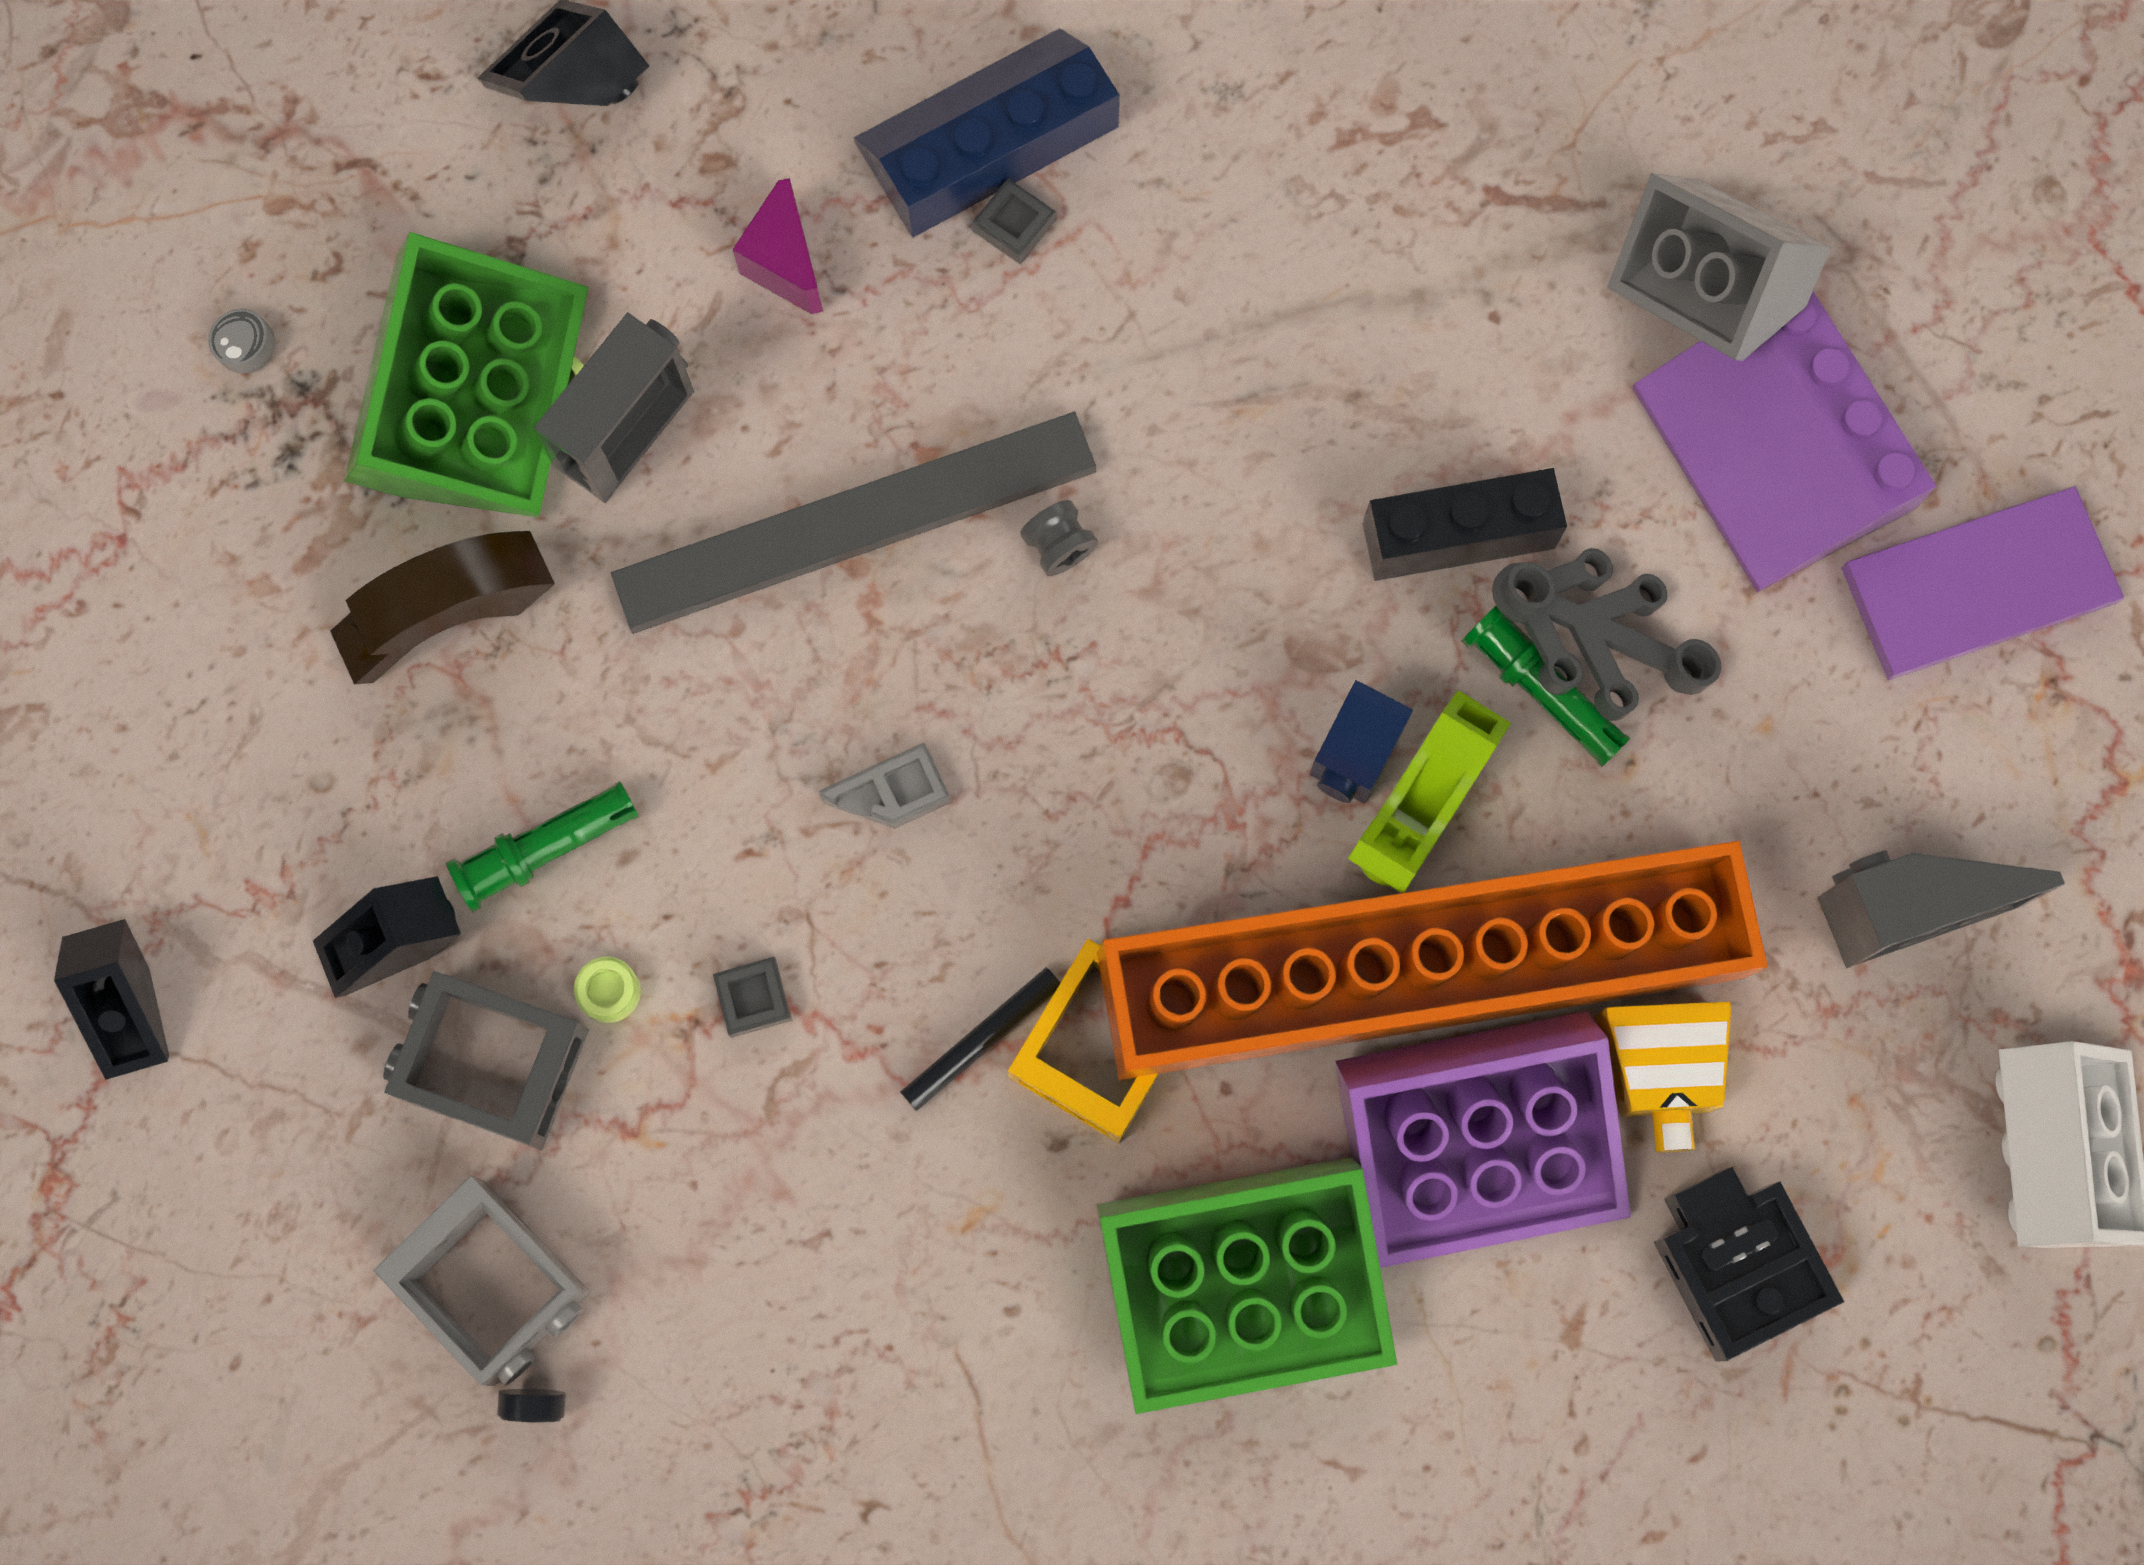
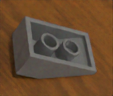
M1887 850L1854 861L1849 864V869L1833 875L1832 879L1835 886L1819 896L1818 901L1847 969L2023 907L2061 887L2065 882L2059 871L1916 853L1890 860Z

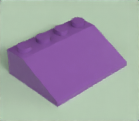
M1814 291L1807 306L1745 360H1734L1706 343L1699 341L1636 382L1632 387L1757 593L1914 511L1937 487Z
M1587 1011L1335 1061L1352 1158L1363 1169L1380 1268L1631 1218L1608 1038Z

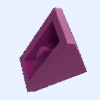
M790 178L778 180L732 249L739 274L810 314L823 312Z

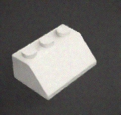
M2075 1041L1999 1049L2000 1067L1996 1073V1088L2001 1101L2004 1103L2006 1132L2002 1139V1152L2006 1164L2010 1167L2013 1193L2008 1206V1215L2011 1227L2017 1234L2018 1247L2143 1246L2144 1160L2132 1050Z

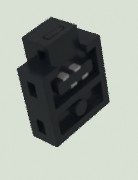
M1730 1167L1664 1199L1679 1229L1653 1243L1715 1362L1729 1361L1844 1303L1838 1288L1780 1181L1747 1195L1733 1167Z

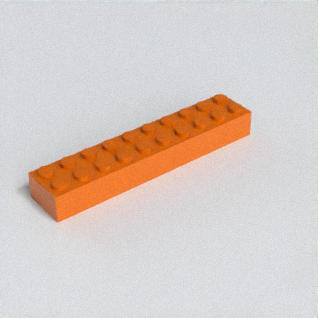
M1740 840L1107 939L1102 941L1097 951L1119 1080L1742 980L1768 968Z

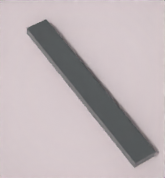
M1074 411L610 573L632 634L1094 474L1096 473V464L1077 414Z

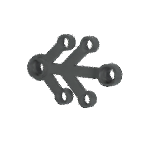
M1587 549L1574 561L1550 570H1546L1533 562L1512 563L1503 568L1493 581L1492 595L1496 606L1508 619L1525 625L1544 662L1538 673L1542 687L1553 695H1564L1579 684L1583 676L1582 666L1578 659L1566 652L1554 627L1553 622L1568 628L1600 688L1594 697L1595 707L1599 714L1608 720L1618 721L1623 719L1637 707L1639 701L1636 688L1631 682L1624 679L1609 648L1663 672L1667 684L1678 693L1698 694L1714 683L1720 676L1721 661L1719 655L1705 641L1689 639L1674 649L1614 621V619L1630 613L1643 617L1649 616L1666 602L1668 595L1666 586L1655 575H1640L1627 587L1580 605L1557 595L1575 586L1584 591H1594L1611 577L1613 572L1612 562L1599 549ZM1584 563H1588L1595 568L1597 577L1588 573ZM1639 588L1649 593L1652 602L1646 601L1641 596ZM1516 589L1525 594L1527 601L1518 594ZM1554 666L1561 668L1566 673L1567 681L1557 677ZM1683 666L1689 669L1692 676L1685 671ZM1610 692L1616 693L1621 698L1623 707L1616 705L1612 701Z

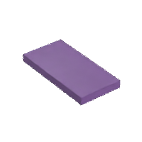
M2076 486L1848 561L1841 568L1888 681L2116 605L2124 599V595Z

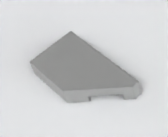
M925 743L819 791L824 804L894 829L952 803L951 797Z

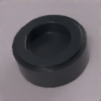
M546 1389L500 1390L498 1393L497 1416H500L501 1420L513 1422H557L564 1417L566 1393Z

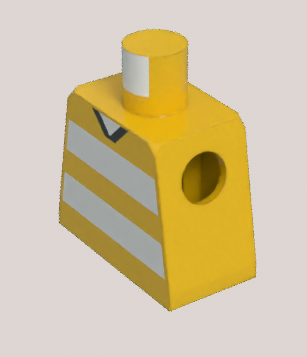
M1730 1002L1605 1008L1595 1016L1596 1024L1608 1038L1615 1097L1621 1117L1652 1116L1656 1153L1695 1150L1692 1114L1711 1113L1722 1108L1725 1101L1731 1021Z

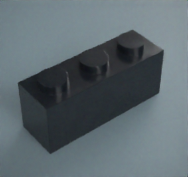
M1554 468L1373 499L1369 501L1362 523L1375 581L1553 550L1567 528Z

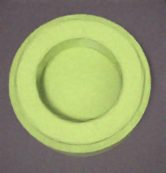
M600 957L588 962L581 968L574 983V997L579 1008L590 1018L602 1023H614L628 1017L637 1007L641 996L640 981L634 970L622 960L614 957Z

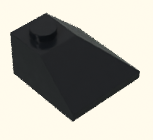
M559 0L477 79L485 88L525 101L609 106L610 104L619 103L630 96L639 84L637 78L650 65L605 9L567 0Z

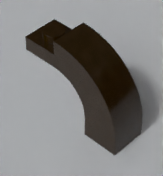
M509 531L480 535L456 541L423 553L395 566L368 582L345 600L350 613L332 628L330 632L354 685L374 683L409 651L426 639L446 629L469 621L490 617L518 616L555 583L530 531Z

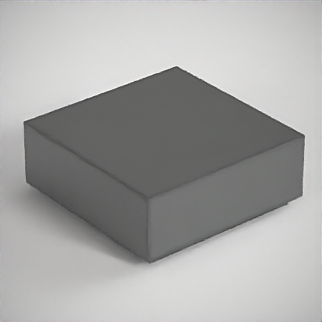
M1008 178L974 219L972 229L974 233L1021 264L1056 221V211Z
M775 957L713 974L727 1032L731 1038L793 1021Z

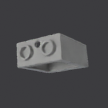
M470 1176L373 1270L480 1386H495L500 1380L507 1386L515 1381L536 1359L530 1350L545 1335L550 1332L554 1338L558 1337L581 1316L584 1309L578 1303L590 1292L484 1180ZM486 1214L494 1220L559 1289L492 1357L480 1347L418 1281Z

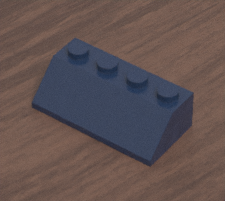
M1058 28L855 136L854 141L912 238L996 194L1008 178L1016 183L1118 128L1120 94L1091 48Z

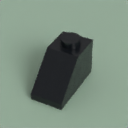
M436 876L373 888L313 940V944L334 997L338 998L429 960L458 937L461 932L456 922L454 908L446 898L440 880Z
M122 919L63 936L54 982L105 1080L168 1062L169 1052L150 969L126 920Z

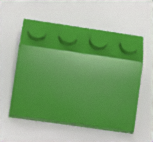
M409 232L396 254L344 482L407 499L538 517L541 511L551 458L534 427L568 386L589 287Z
M1352 1157L1096 1204L1135 1414L1398 1365L1363 1169Z

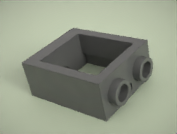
M628 312L534 427L557 470L603 503L607 502L694 393L686 371L688 363L679 353L677 346L680 342L677 337L659 322L650 319L645 325Z
M433 970L428 984L421 983L412 997L408 1018L413 1020L404 1044L398 1043L394 1046L385 1064L383 1078L388 1081L384 1093L542 1151L589 1030L578 1021ZM451 997L547 1030L512 1120L415 1086Z

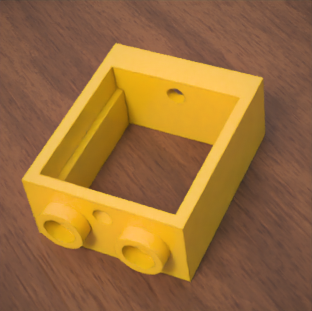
M1087 938L1008 1069V1077L1119 1144L1159 1074L1137 1077L1119 1107L1038 1059L1091 968L1095 967L1100 970L1097 957L1100 945Z

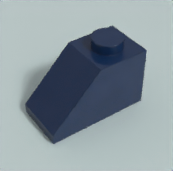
M1355 680L1311 768L1309 775L1319 780L1318 788L1341 802L1350 803L1354 798L1365 804L1395 749L1413 709Z

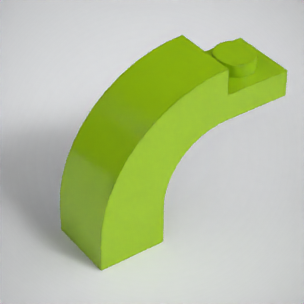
M1457 690L1394 790L1359 839L1348 859L1360 866L1364 874L1372 881L1384 886H1391L1404 893L1512 723Z

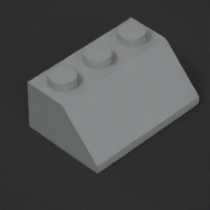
M1651 173L1607 288L1730 358L1743 361L1807 306L1831 247L1699 179Z

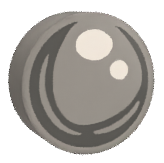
M234 309L220 316L213 324L209 333V347L213 356L227 369L236 373H250L261 368L270 359L275 347V336L271 327L257 313L248 309Z

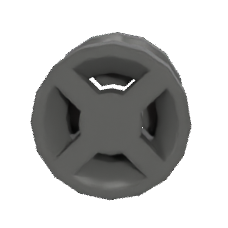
M1071 500L1057 502L1042 510L1030 519L1020 531V536L1026 545L1036 547L1040 553V566L1047 576L1058 575L1077 565L1092 553L1098 545V540L1093 532L1083 529L1077 521L1078 510Z

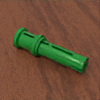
M1497 606L1491 609L1462 639V642L1467 647L1475 645L1501 671L1499 679L1503 683H1509L1512 687L1518 683L1557 723L1587 750L1601 767L1630 740V737L1624 734L1615 724L1601 716L1595 705L1576 686L1564 695H1553L1542 687L1538 673L1544 662L1534 642L1512 620L1503 615ZM1554 666L1557 677L1567 681V678Z
M619 781L614 786L592 798L567 809L514 838L511 833L507 835L502 833L494 837V845L462 862L452 859L446 862V866L462 898L473 913L481 909L482 900L515 883L520 887L530 883L529 879L534 877L532 871L592 841L611 829L638 818L639 815L621 781Z

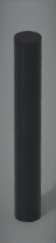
M1045 967L901 1090L900 1093L914 1110L918 1111L1051 997L1060 985V981Z

